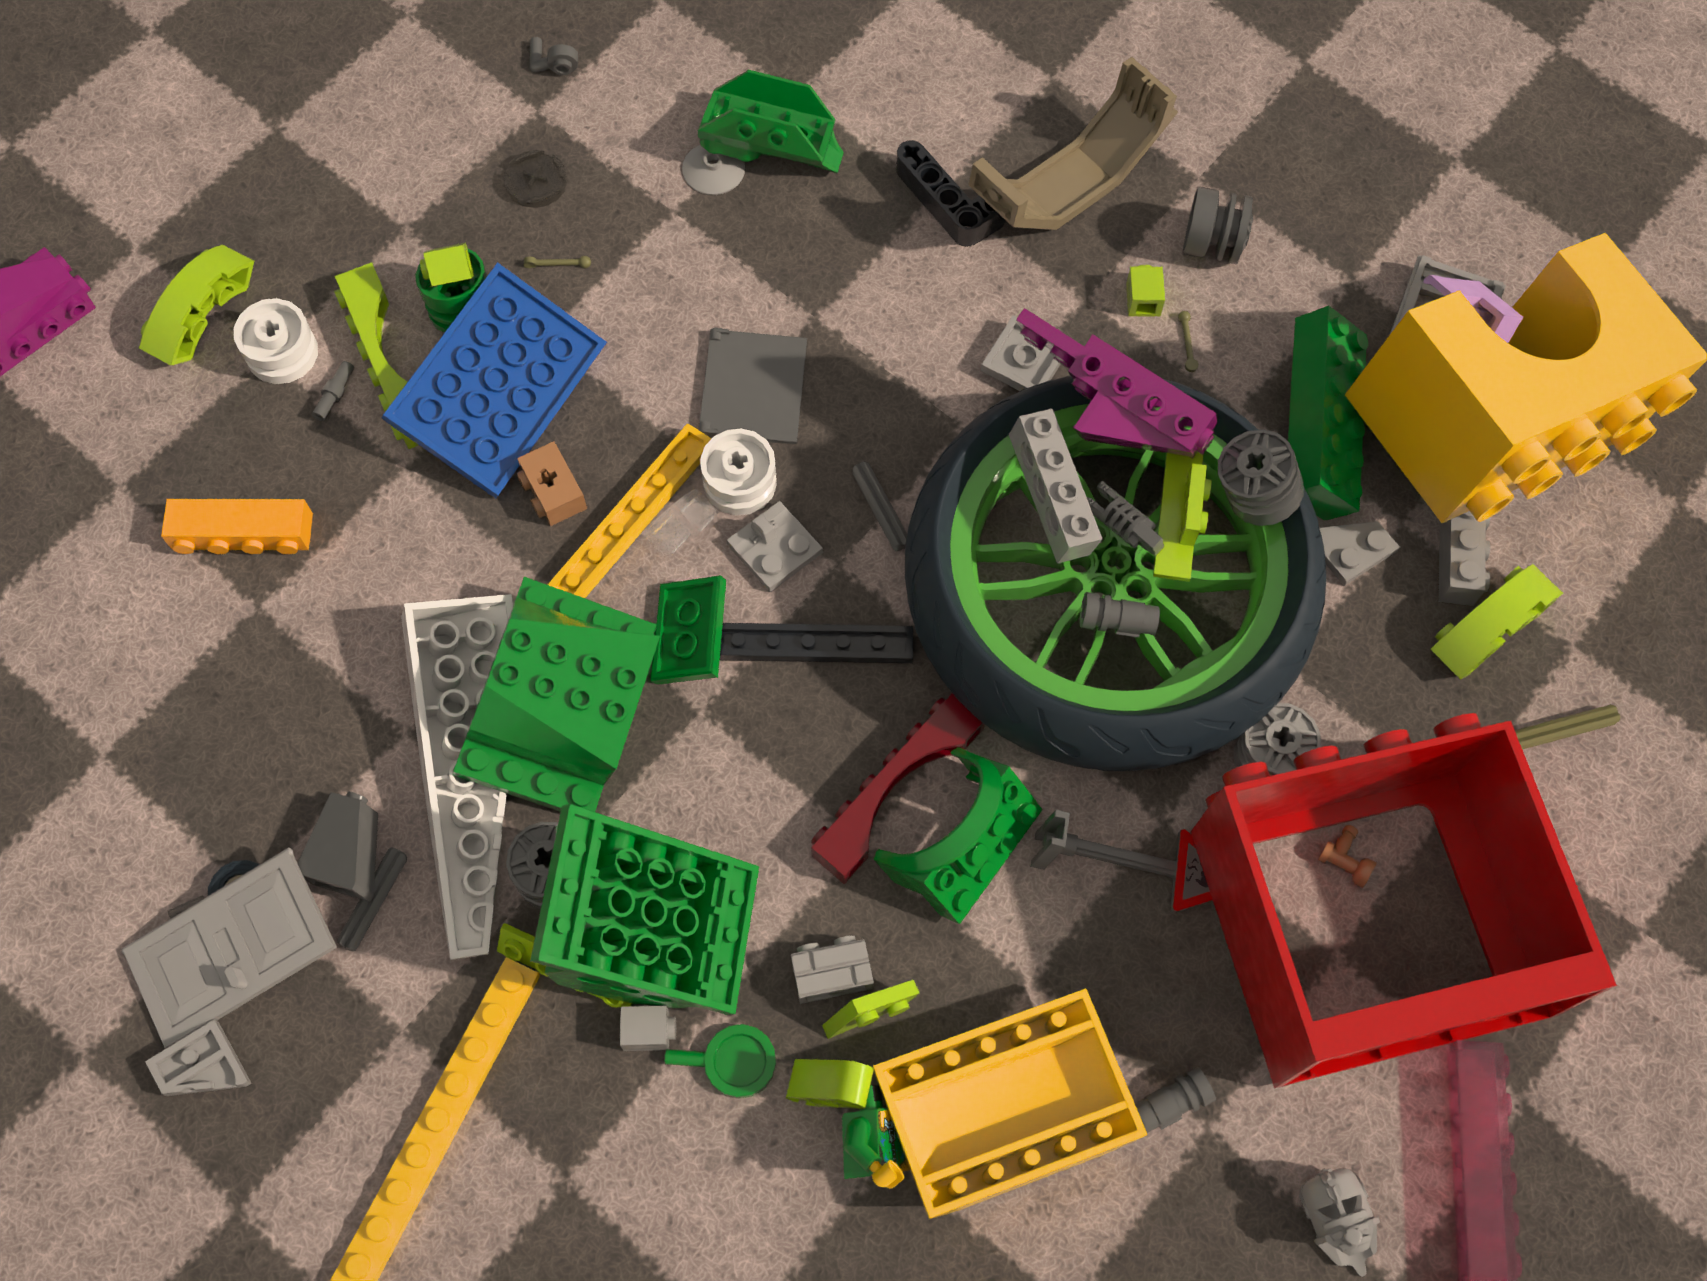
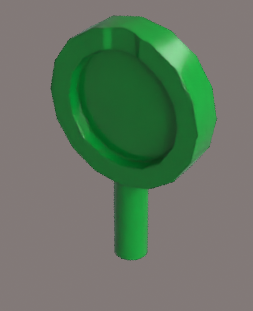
M740 1024L728 1026L716 1033L709 1042L706 1052L666 1049L665 1065L705 1067V1072L714 1088L725 1096L740 1099L752 1097L766 1088L775 1072L776 1057L775 1049L767 1035L756 1027Z

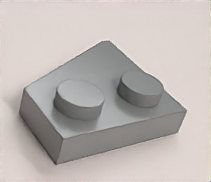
M215 1019L145 1061L158 1088L165 1096L247 1087L252 1084L220 1023Z

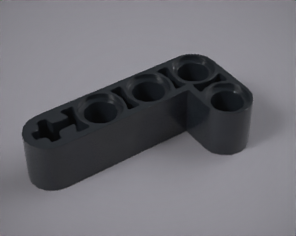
M907 140L899 145L896 162L898 176L957 244L964 247L973 246L1004 226L1006 220L980 195L970 200L921 143Z

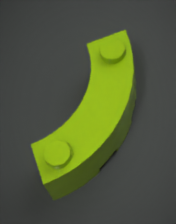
M225 245L204 250L174 277L162 293L149 319L141 328L142 338L139 349L171 366L190 361L194 356L200 337L208 325L205 317L216 304L222 307L231 298L248 289L254 260Z
M1534 564L1524 570L1517 566L1504 578L1506 583L1478 605L1456 626L1450 622L1436 634L1435 638L1438 642L1431 650L1460 680L1470 675L1506 642L1502 637L1505 633L1512 636L1518 630L1520 631L1539 617L1564 594Z

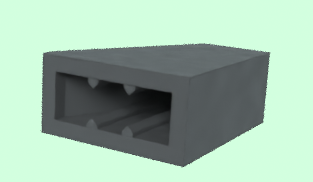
M350 791L347 792L346 796L331 792L297 864L308 883L371 902L374 896L378 813L366 805L368 802L367 798Z

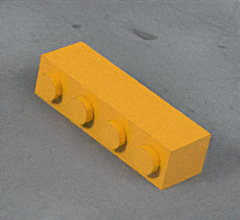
M167 499L161 537L171 550L180 554H192L194 550H208L214 554H226L229 550H242L248 554H261L263 550H277L282 554H295L298 550H309L313 513L305 499Z

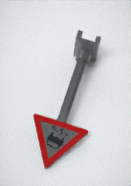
M1057 809L1035 832L1034 840L1043 841V848L1033 857L1030 867L1045 870L1059 854L1071 857L1075 854L1171 877L1173 879L1170 908L1172 913L1213 901L1192 835L1185 829L1178 833L1175 861L1079 839L1077 835L1067 833L1070 813Z

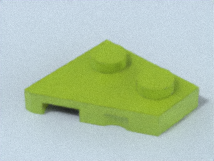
M913 979L853 999L825 1022L822 1027L827 1038L830 1039L857 1026L860 1028L869 1025L886 1013H888L889 1017L896 1016L910 1008L908 1002L919 994V990Z

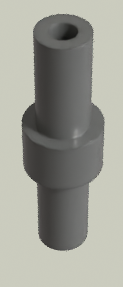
M343 361L333 379L327 380L321 390L323 396L312 413L315 419L324 421L333 404L340 401L345 392L344 385L354 370V366L351 363Z

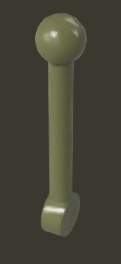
M530 256L524 258L525 268L573 265L588 268L591 265V259L588 256H582L580 259L536 260V258Z
M1181 311L1178 319L1183 326L1187 354L1185 369L1189 372H1195L1199 364L1194 359L1189 329L1191 315L1188 311Z

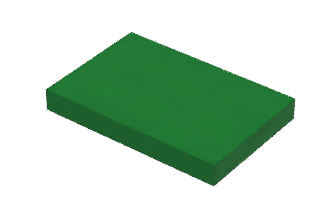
M721 575L660 584L655 635L660 636L652 662L651 681L653 683L669 684L718 678L726 579Z

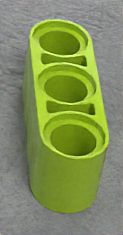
M795 1059L785 1098L796 1103L799 1102V1099L805 1100V1105L815 1107L865 1109L874 1068L849 1060Z

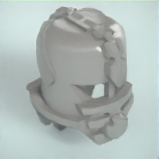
M1323 1168L1316 1174V1177L1306 1180L1302 1184L1299 1193L1307 1219L1310 1218L1316 1232L1315 1245H1318L1337 1266L1351 1265L1357 1274L1363 1277L1367 1273L1366 1259L1377 1252V1224L1381 1223L1379 1217H1374L1367 1200L1369 1197L1367 1191L1356 1173L1346 1168L1335 1170Z

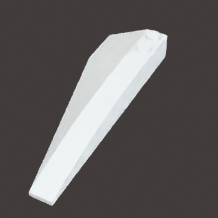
M512 594L406 603L401 615L423 785L450 960L489 954L506 793L454 776L452 773L513 608Z

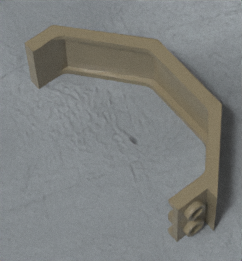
M1130 57L1122 63L1115 90L1110 98L1072 143L1016 180L1005 179L982 157L973 163L969 186L1013 227L1057 230L1122 183L1177 115L1178 111L1173 108L1177 96L1170 88L1154 77L1146 67L1142 66L1133 57Z

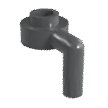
M533 37L530 39V70L538 73L551 69L559 75H568L578 68V52L569 45L559 44L550 47L547 51V57L542 58V39Z

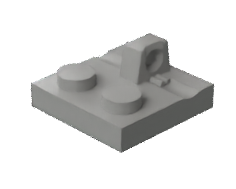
M781 501L774 504L727 539V545L769 592H772L823 553V548L788 511Z

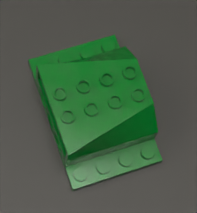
M524 577L452 775L560 812L561 807L567 804L595 812L603 787L617 769L660 638V636L654 635L657 624Z
M572 804L563 805L558 826H555L556 837L530 962L545 965V974L558 985L617 1001L651 1006H667V1008L699 1007L725 1015L736 1014L759 866Z

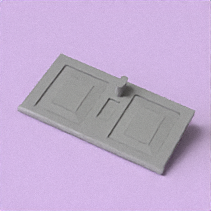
M291 848L283 850L122 948V953L126 957L165 1049L214 1019L216 1021L337 948Z

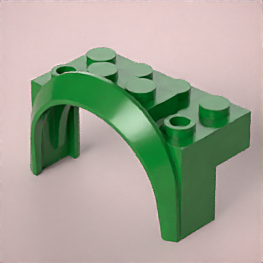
M957 747L951 751V755L959 758L968 769L969 773L965 778L979 784L975 801L966 816L947 836L924 850L910 854H898L878 849L874 861L893 882L923 895L938 914L960 924L1043 809L1010 766Z

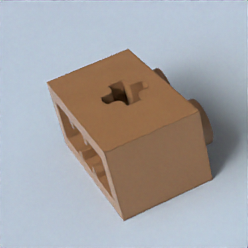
M555 441L517 458L521 471L516 473L524 491L532 490L535 498L530 501L539 518L545 516L550 526L587 509L584 495Z

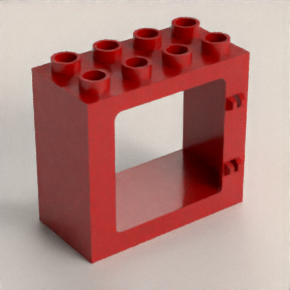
M1463 714L1436 725L1433 728L1436 738L1412 743L1407 730H1393L1366 741L1363 745L1366 754L1341 759L1337 746L1319 747L1297 756L1293 760L1296 770L1270 776L1265 762L1242 765L1226 772L1222 776L1225 787L1205 799L1208 808L1190 832L1274 1089L1556 1017L1617 986L1511 720L1482 727L1477 714ZM1413 806L1426 807L1431 812L1493 976L1313 1021L1253 844Z

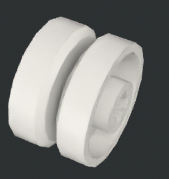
M275 298L254 303L239 315L234 326V341L251 372L262 381L273 384L295 381L303 377L313 367L318 356V343L301 309L290 301Z
M741 428L726 430L714 436L705 445L700 463L704 493L710 503L720 511L736 516L752 514L764 508L773 498L777 485L774 451L768 441L756 432Z

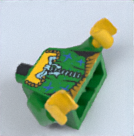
M871 1085L865 1109H860L857 1112L843 1113L844 1179L872 1176L877 1186L893 1189L904 1179L902 1171L910 1170L888 1108H883L881 1089L879 1085Z

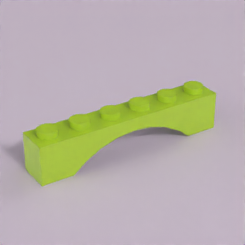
M371 262L335 276L340 289L335 290L334 293L341 309L348 307L350 315L345 316L352 335L359 333L361 341L356 342L363 361L370 359L373 367L367 368L374 387L381 385L384 393L378 395L386 412L407 384V381L400 377L388 364L383 353L382 329L384 317L390 304ZM391 426L396 440L404 439L408 449L419 446Z

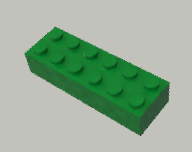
M1329 305L1295 318L1288 441L1295 453L1304 488L1311 500L1316 516L1322 520H1331L1360 512V497L1362 496L1361 468L1364 463L1362 444L1365 428L1362 417L1345 394L1366 367V349L1368 348L1367 335Z

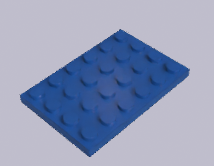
M497 262L381 419L496 499L519 467L517 458L529 453L607 342Z

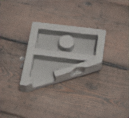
M1378 521L1319 528L1324 544L1326 565L1344 586L1396 553L1400 548Z

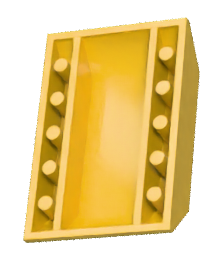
M1087 989L1077 991L872 1067L874 1068L875 1076L928 1219L965 1209L1103 1156L1147 1136L1145 1127Z

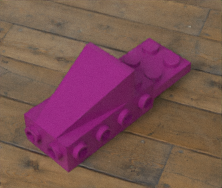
M45 247L30 255L19 265L0 268V376L96 308L87 295L91 291L87 283L78 274L72 277L69 273L72 269L60 254L54 257Z
M1023 308L1016 321L1022 329L1020 334L1025 337L1024 340L1040 351L1044 347L1050 349V353L1054 356L1053 359L1069 369L1068 372L1073 379L1072 385L1076 387L1075 390L1091 400L1073 427L1079 437L1085 441L1189 456L1192 459L1197 452L1202 455L1205 453L1215 437L1213 436L1214 431H1212L1217 424V417L1214 411L1092 334L1086 345L1083 346L1029 310Z

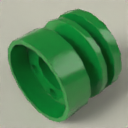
M468 249L474 273L471 279L431 286L430 279H424L420 264L415 274L416 284L421 298L425 302V308L430 321L436 329L443 333L446 332L487 277L482 259L476 252Z

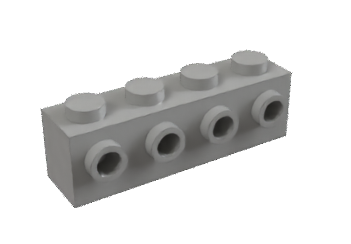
M1468 511L1445 523L1440 522L1439 602L1473 606L1481 595L1488 591L1490 573L1485 572V561L1488 560L1490 554V542L1486 541V530L1489 527L1490 518L1478 522L1471 512Z

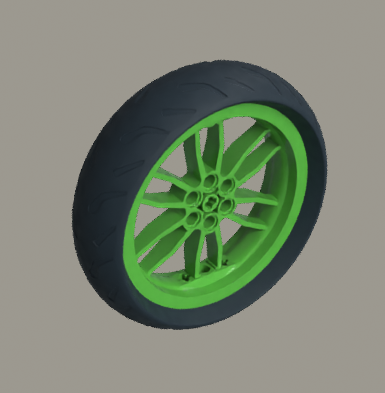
M1071 376L1049 380L1023 389L981 413L944 450L929 472L917 497L908 526L905 546V583L911 616L923 649L942 681L978 720L1001 737L1024 750L1046 759L1074 767L1102 771H1138L1157 769L1186 762L1213 752L1241 736L1245 731L1263 719L1282 700L1301 673L1316 640L1325 605L1326 562L1318 519L1305 488L1299 507L1287 519L1274 525L1258 526L1250 524L1235 515L1218 476V459L1223 448L1234 437L1247 431L1259 429L1224 403L1201 391L1177 382L1165 380L1216 413L1217 424L1212 430L1215 437L1203 454L1202 465H1207L1205 479L1211 480L1209 498L1222 510L1237 532L1235 535H1198L1194 545L1193 556L1245 552L1250 573L1191 570L1190 582L1153 577L1154 570L1145 568L1142 563L1150 562L1154 564L1155 556L1140 545L1134 549L1095 516V521L1102 536L1101 543L1088 556L1058 564L1050 544L1033 542L979 544L985 522L996 502L1020 488L1037 511L1009 437V433L1019 416L1053 409L1071 458L1086 455H1117L1140 459L1129 481L1124 497L1132 505L1136 489L1149 462L1165 468L1166 453L1085 441L1079 437L1073 427L1091 400L1075 390L1076 387L1072 385L1073 379ZM1077 472L1086 497L1095 501L1086 482ZM1161 504L1149 517L1156 524V528L1153 530L1155 532L1159 526ZM977 562H1025L1056 568L1060 571L1029 580L979 583ZM1081 565L1087 571L1082 573L1076 572L1071 566ZM1159 588L1200 593L1231 590L1250 591L1247 609L1238 632L1233 639L1212 650L1190 618ZM1068 591L1075 593L1077 596L1055 624L1038 660L1035 662L1016 648L1002 633L992 619L984 601L1028 600ZM1085 592H1100L1104 595H1110L1113 600H1128L1159 606V620L1172 629L1197 657V659L1187 664L1181 670L1179 667L1175 669L1154 635L1140 633L1139 637H1135L1143 655L1159 673L1164 682L1153 689L1137 691L1107 690L1086 686L1084 683L1099 655L1106 632L1098 631L1096 627L1092 647L1074 682L1045 669L1060 638L1080 617ZM1127 592H1139L1143 598H1132Z

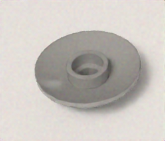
M700 144L686 155L683 161L682 172L687 184L697 192L707 195H719L731 191L741 182L745 173V163L734 157L709 153ZM710 161H717V163H715V164H710V163H708V162H710Z

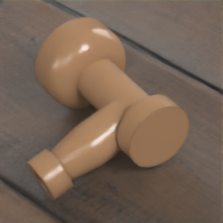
M1345 825L1342 835L1338 838L1337 842L1334 844L1328 841L1318 860L1323 863L1327 860L1353 874V882L1364 888L1377 862L1369 858H1364L1359 862L1347 855L1353 839L1358 834V830L1352 825Z

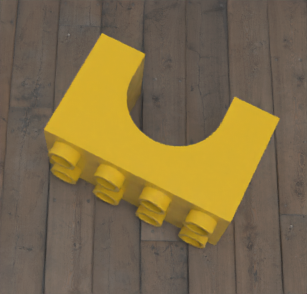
M1606 233L1556 253L1513 305L1512 308L1522 315L1523 319L1509 343L1505 342L1491 330L1459 290L1408 310L1346 392L1345 396L1441 523H1445L1468 511L1471 512L1478 522L1484 521L1505 508L1514 498L1511 492L1518 488L1527 499H1531L1555 484L1563 475L1560 469L1565 466L1577 477L1601 463L1610 454L1611 451L1608 447L1614 445L1621 455L1635 450L1657 431L1648 420L1655 412L1660 417L1668 415L1685 404L1697 392L1689 378L1707 361V353Z

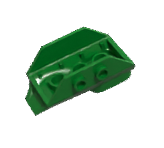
M747 70L714 89L698 128L700 144L706 151L712 154L734 157L744 162H750L759 158L760 155L805 163L838 174L844 153L833 131L836 119L811 85L753 70Z

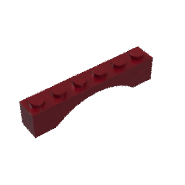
M953 693L946 700L941 697L929 711L931 717L923 725L917 723L906 736L908 742L900 751L894 748L882 764L885 767L877 776L874 774L869 775L859 788L861 792L853 802L847 800L835 814V817L838 819L829 828L823 826L811 840L813 844L811 847L812 857L843 884L868 859L869 838L873 821L882 802L891 790L909 773L924 764L943 757L952 756L951 751L957 747L966 750L984 730L985 724L978 720Z

